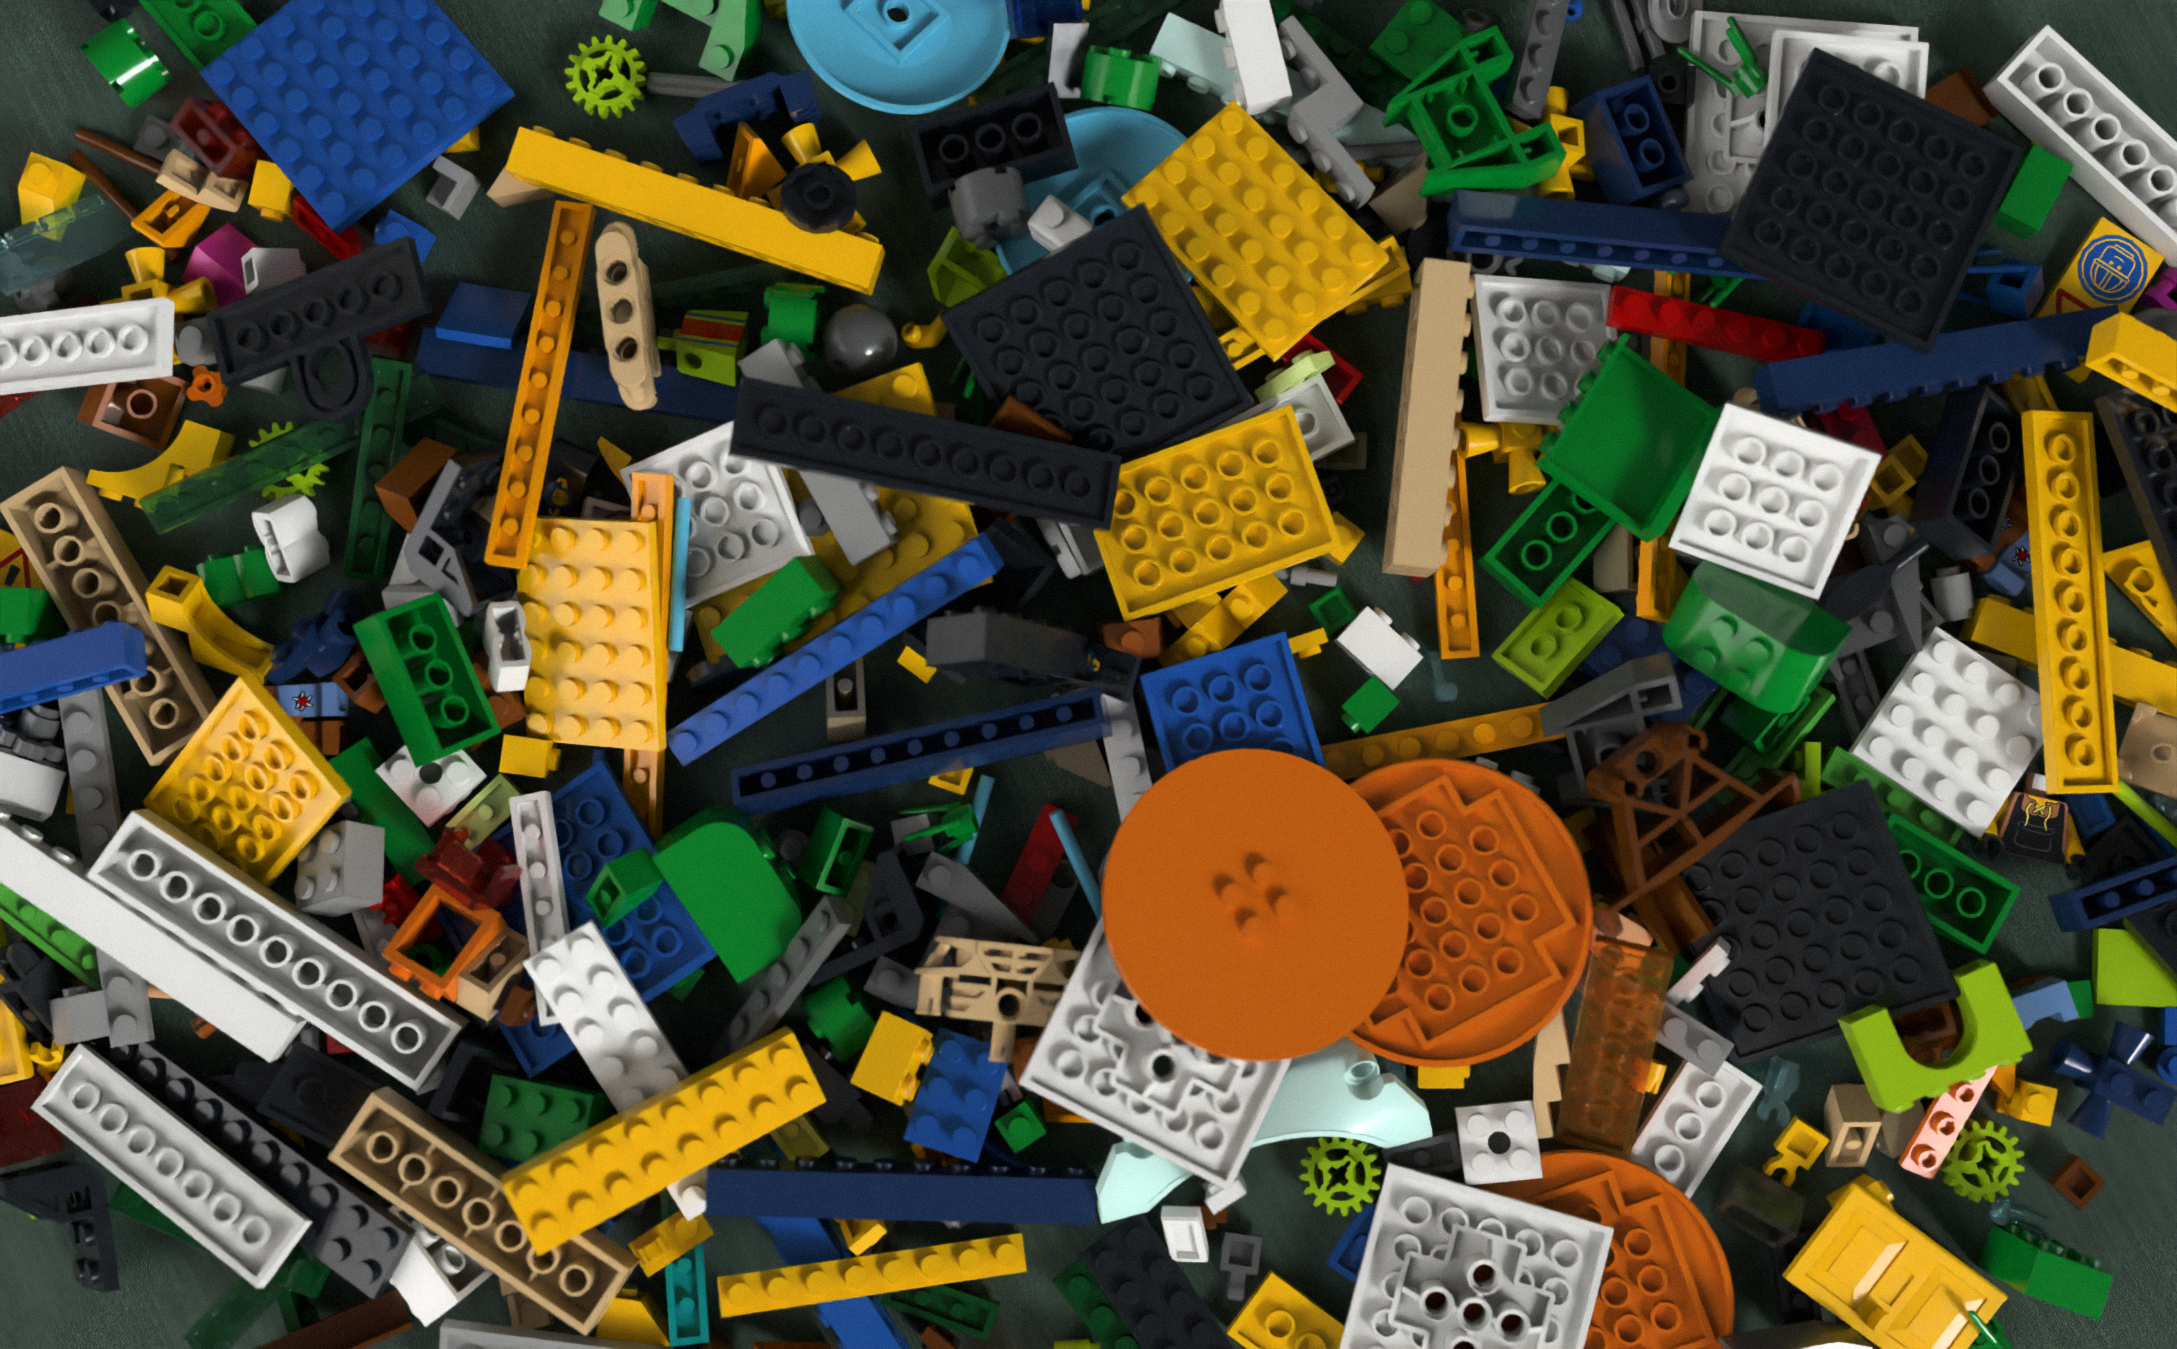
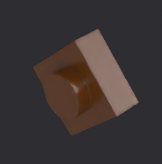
M515 984L497 1020L509 1027L522 1026L530 1022L538 1012L535 986L532 984Z
M2074 1154L2047 1181L2070 1204L2081 1211L2107 1183L2079 1156Z
M1187 1202V1206L1200 1207L1205 1229L1215 1230L1217 1229V1223L1226 1224L1227 1207L1213 1215L1206 1203Z
M931 1321L926 1322L919 1335L923 1349L959 1348V1339L942 1325Z

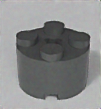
M994 167L977 170L954 182L956 187L954 192L949 188L950 204L959 237L963 241L975 243L978 250H986L995 247L998 244V240L1010 236L1021 237L1031 232L1027 222L1032 216V211L1022 174L1018 169L1006 167L1007 173L996 174Z

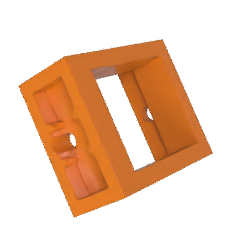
M437 877L381 954L390 964L387 970L397 978L407 982L411 977L421 983L419 989L431 998L439 1001L441 996L455 1002L457 999V975L506 926L508 927V924L499 912ZM444 906L479 926V928L441 978L405 956L440 908Z

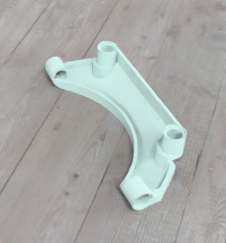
M1344 1036L1318 1051L1292 1058L1250 1148L1285 1139L1328 1136L1361 1140L1388 1149L1430 1138L1433 1133L1429 1112L1424 1101L1392 1072L1380 1074V1068L1374 1054ZM1123 1138V1142L1113 1144L1095 1187L1096 1204L1101 1223L1104 1224L1150 1211L1173 1188L1194 1173Z

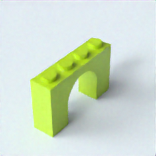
M1978 959L1951 971L1960 993V997L1955 999L1963 1018V1032L1955 1050L1940 1061L1927 1064L1915 1062L1904 1050L1886 1008L1872 1004L1837 1019L1875 1106L1891 1111V1113L1908 1110L1914 1106V1100L1924 1096L1928 1098L1941 1096L1950 1090V1085L1962 1080L1963 1082H1972L1981 1079L1986 1075L1985 1070L1997 1065L1999 1067L2014 1065L2022 1060L2021 1055L2033 1050L1995 962Z

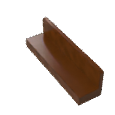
M1633 809L1635 825L1637 828L1643 823V821L1641 820L1635 809ZM1611 810L1582 829V832L1619 885L1624 881V874ZM1655 839L1640 848L1643 866L1663 852ZM1679 874L1631 902V905L1668 958L1675 956L1684 947L1715 929V926Z
M395 1287L384 1292L378 1298H369L252 1349H365L413 1328V1324L408 1317L400 1292Z

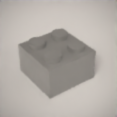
M344 820L320 829L297 855V881L294 888L296 911L338 917L382 903L385 828Z

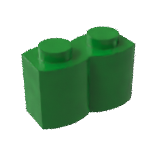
M263 543L242 547L243 553L231 557L229 552L210 554L205 556L206 562L195 565L198 576L202 577L206 591L220 610L289 593L286 582L278 581L272 573L267 562Z

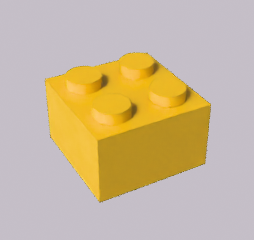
M883 1011L850 1083L906 1108L909 1101L913 1103L917 1098L922 1082L919 1078L935 1050L933 1045L936 1036L922 1027Z

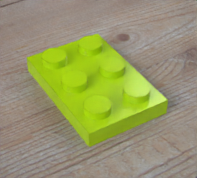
M1569 576L1540 609L1529 613L1491 657L1497 664L1548 700L1622 619L1624 614L1619 607L1572 576Z

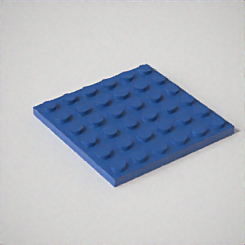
M291 0L199 71L200 75L337 236L515 96L509 85L434 0Z
M601 760L551 795L570 932L592 919L646 1004L718 955L666 879L662 881L651 897L606 929H604L586 901L585 896L607 863L643 846L646 847L652 856L655 840L608 761ZM512 822L420 885L425 895L438 877L499 912L509 928L528 938ZM442 906L436 916L459 955L479 926ZM526 970L519 984L534 985V980ZM502 1008L494 1015L496 1022L529 1079H536L578 1050L561 1023L540 1026L538 1012L526 1025L512 1027L497 1020Z

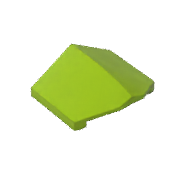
M953 226L927 269L934 298L949 308L1008 276L996 254L988 249L978 250L975 243L963 241L959 237L957 228Z

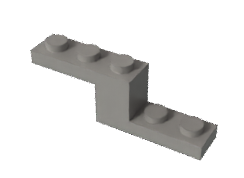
M1292 15L1280 24L1277 32L1282 54L1285 59H1291L1299 69L1301 79L1310 89H1315V92L1292 108L1286 122L1288 130L1293 139L1299 144L1303 143L1312 154V161L1317 169L1322 173H1327L1332 179L1341 199L1347 203L1350 202L1357 210L1368 202L1376 187L1333 134L1357 117L1363 101Z

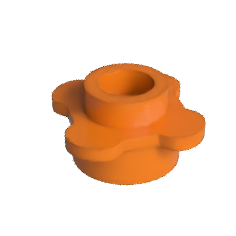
M203 365L195 367L192 372L194 376L192 386L186 392L188 398L194 402L199 400L206 401L212 407L220 406L227 395L228 386L222 384L219 371L217 373L209 371ZM210 383L211 388L207 390L205 385Z

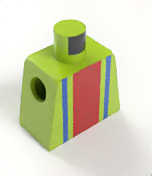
M690 310L686 312L681 329L663 326L659 328L657 347L658 349L676 351L677 369L680 373L736 386L741 370L738 362L744 359L749 344V312Z

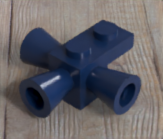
M331 590L320 613L309 619L306 616L302 617L289 632L293 636L291 640L282 641L275 645L270 658L273 665L265 677L278 686L290 678L300 675L306 668L319 678L339 668L355 644L359 642L352 626L364 620L361 616L363 605L359 599L345 590Z
M2116 1020L2107 1056L2091 1051L2087 1053L2067 1037L2060 1039L2049 1054L2047 1061L2048 1070L2076 1078L2073 1085L2089 1093L2066 1123L2104 1141L2112 1105L2115 1104L2154 1124L2162 1126L2177 1097V1091L2131 1068L2154 1037L2131 1025Z

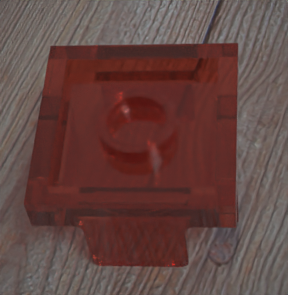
M465 826L446 828L433 851L429 854H421L413 866L414 869L470 911L510 906L518 894L512 888L523 871L521 867L514 865L517 861V855L492 837L484 839L476 854L466 848L463 844L471 830Z
M44 1076L0 1088V1168L64 1149L60 1131L31 1108L47 1086Z

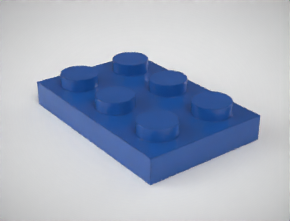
M939 1028L933 1045L935 1050L927 1064L903 1140L978 1163L1008 1063L988 1061L991 1049L990 1043Z

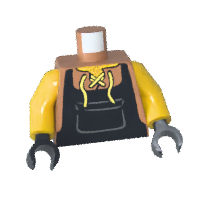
M2027 773L2023 793L2010 792L1981 838L1978 837L1979 842L1974 845L1973 852L1976 855H1980L1987 849L1990 853L1989 859L1991 861L2002 853L2065 865L2067 861L2071 863L2066 870V876L2069 879L2075 880L2080 875L2081 870L2085 875V879L2089 881L2097 871V864L2092 858L2086 856L2074 821L2068 812L2067 803L2047 799L2045 775Z

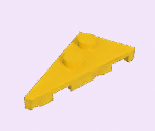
M2150 539L2103 552L2105 574L2177 649V607Z

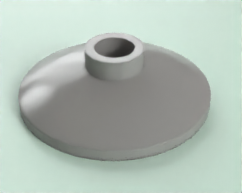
M1648 0V13L1652 27L1662 40L1668 43H1681L1690 38L1691 15L1695 10L1702 11L1703 0Z

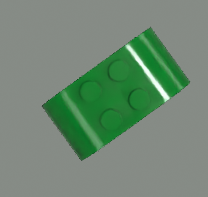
M1703 560L1694 570L1668 621L1665 623L1662 637L1666 646L1678 658L1751 704L1774 713H1790L1797 710L1819 684L1853 628L1789 589Z
M714 806L702 810L655 840L651 859L739 984L786 953L789 943L802 926L800 899L797 885L794 881L796 879L795 873L785 859L780 862L777 860L773 850L776 846L764 828L758 831L753 822L743 812L735 808Z

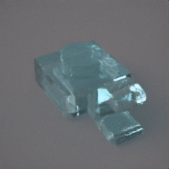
M1777 1055L1773 1056L1763 1087V1091L1766 1093L1757 1109L1758 1118L1766 1121L1770 1110L1777 1109L1778 1117L1776 1124L1782 1127L1788 1124L1790 1112L1785 1105V1100L1789 1101L1790 1094L1794 1093L1799 1086L1800 1072L1798 1069L1800 1064Z

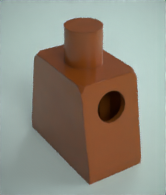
M1162 613L1124 622L1123 618L1093 621L1095 642L1142 659L1162 656L1167 650L1164 615Z

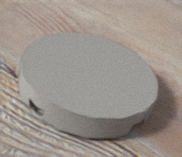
M1035 518L1067 578L1072 579L1082 574L1057 523Z

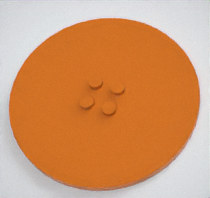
M1266 749L1225 750L1204 755L1172 770L1151 786L1128 812L1116 832L1104 869L1101 891L1104 931L1114 963L1127 988L1141 1007L1167 1031L1189 1045L1213 1055L1247 1062H1273L1307 1055L1333 1044L1360 1025L1378 1006L1397 974L1403 957L1409 921L1408 891L1401 861L1389 833L1369 804L1338 776L1317 764L1284 752Z
M1417 758L1396 762L1377 768L1349 783L1348 785L1369 804L1379 817L1397 850L1405 874L1408 891L1409 921L1403 957L1387 993L1371 1014L1346 1037L1366 1050L1392 1061L1430 1068L1460 1067L1477 1064L1512 1051L1530 1040L1548 1025L1572 995L1582 975L1592 940L1594 914L1589 876L1582 855L1561 819L1539 796L1517 780L1498 770L1459 759Z
M1556 1149L1540 1152L1543 1178L1477 1184L1474 1186L1607 1224L1614 1228L1583 1349H1724L1718 1342L1719 1336L1734 1333L1735 1296L1732 1277L1726 1256L1716 1234L1695 1204L1679 1188L1643 1164L1605 1151ZM1485 1264L1479 1265L1473 1272V1279L1478 1282L1487 1281L1492 1275V1267ZM1432 1292L1427 1295L1425 1305L1431 1309L1439 1308L1445 1301V1295L1441 1292ZM1479 1303L1468 1304L1463 1310V1317L1469 1320L1477 1319L1483 1311V1306ZM1517 1314L1506 1315L1501 1322V1328L1507 1331L1516 1329L1520 1324V1316ZM1461 1341L1453 1349H1473V1344L1468 1341Z

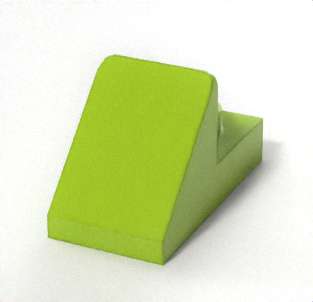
M1801 742L1789 756L1788 764L1790 771L1794 772L1798 778L1801 788V800L1820 794L1821 742Z

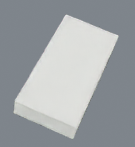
M1162 1206L1161 1221L1171 1258L1176 1262H1208L1209 1246L1200 1207Z

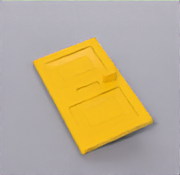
M1855 1182L1849 1185L1843 1196L1782 1274L1786 1280L1881 1349H1968L1981 1332L1969 1317L1968 1312L1974 1310L1984 1323L1987 1324L2008 1297L2005 1292Z

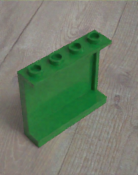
M1625 332L1614 341L1608 339L1601 346L1595 356L1599 360L1597 366L1593 371L1589 369L1576 386V389L1580 391L1574 401L1569 400L1559 412L1557 419L1561 422L1555 432L1549 431L1540 442L1537 450L1542 453L1534 465L1648 543L1664 534L1691 490L1725 404L1716 409L1625 346L1630 337Z

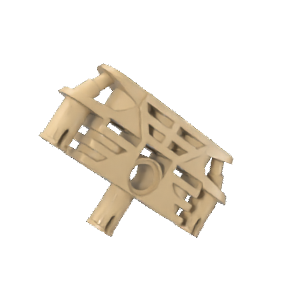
M616 221L604 228L595 245L598 270L596 277L605 347L609 355L610 370L614 381L618 384L623 402L633 410L650 409L658 401V397H655L657 391L655 390L654 377L661 376L662 372L659 349L657 347L648 267L638 258L639 249L637 248L638 243L636 242L634 230L630 225ZM637 349L636 354L632 358H629L631 352Z
M937 936L935 941L940 944L935 952L930 954L922 968H916L913 973L920 974L921 976L916 1014L941 1016L944 977H949L948 988L952 989V996L947 995V1002L951 1003L950 1010L946 1009L945 1016L992 1021L993 1030L988 1061L1013 1063L1016 1025L1047 1026L1069 981L1068 978H1065L1067 960H1073L1076 967L1083 952ZM950 948L956 949L955 967H941ZM959 976L985 977V985L959 982ZM997 978L1021 981L1020 991L1012 987L996 989ZM1034 982L1058 985L1057 992L1033 990ZM1005 994H1010L1014 998L1016 1005L1014 1011L1008 1016L1002 1015L998 1009L999 999Z

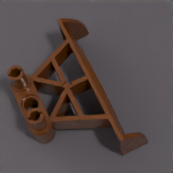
M1660 720L1595 766L1588 773L1586 787L1589 794L1594 798L1610 802L1624 874L1623 882L1599 900L1593 899V919L1608 939L1615 940L1623 932L1618 910L1695 863L1742 826L1771 798H1774L1780 808L1798 803L1801 800V788L1794 772L1761 767L1756 771L1760 780L1751 787H1748L1697 756V754H1700L1697 749L1704 751L1707 745L1706 735L1701 730L1693 729L1684 722ZM1643 752L1646 757V763L1638 771L1635 760L1637 755ZM1693 768L1706 777L1690 788ZM1669 769L1665 807L1634 798V796L1640 798L1643 793V787ZM1723 787L1738 795L1697 827L1686 814ZM1632 806L1657 813L1636 828ZM1671 825H1674L1682 838L1643 866L1640 848Z

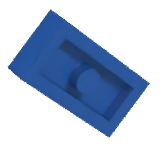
M1366 1201L1363 1202L1364 1209L1355 1214L1325 1260L1328 1266L1355 1284L1376 1208L1374 1202L1371 1204Z

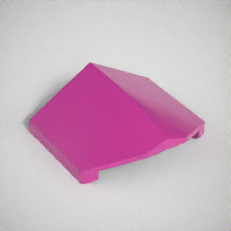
M228 222L196 245L181 280L187 284L202 276L207 277L214 287L218 308L247 298L250 295H246L241 257L252 248L260 247Z

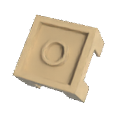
M2138 702L2117 755L2118 777L2125 784L2177 800V719L2156 713L2158 708Z

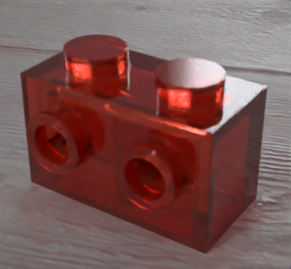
M188 97L168 126L217 177L246 181L255 170L257 160H262L267 153L256 142L244 126L238 124L232 117L233 112L223 102L216 99L210 101Z

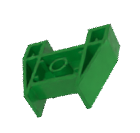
M603 0L598 15L633 32L650 26L658 0ZM660 0L712 27L698 65L699 67L731 83L748 76L760 44L762 0Z
M1497 25L1460 40L1389 101L1382 122L1384 129L1409 119L1434 166L1433 169L1426 171L1418 192L1420 197L1455 195L1457 189L1478 192L1524 189L1555 176L1567 155L1550 121L1515 135L1494 98L1489 86L1505 79L1514 58Z

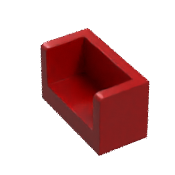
M1307 333L1285 353L1277 368L1285 367L1287 370L1293 366L1291 360L1307 350H1312L1314 354L1329 350L1335 364L1322 372L1321 375L1335 402L1340 407L1364 374L1310 333Z

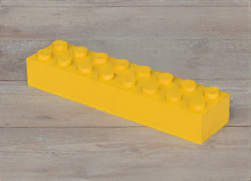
M784 1026L500 1175L501 1185L537 1256L827 1100L794 1033L787 1026Z

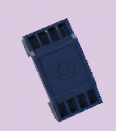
M809 70L784 76L769 72L700 98L695 109L674 119L672 122L700 166L706 167L727 162L717 134L723 131L728 134L737 132L739 122L747 123L758 118L762 121L770 120L780 115V110L788 108L796 127L805 123H813L816 127L823 122L819 94Z

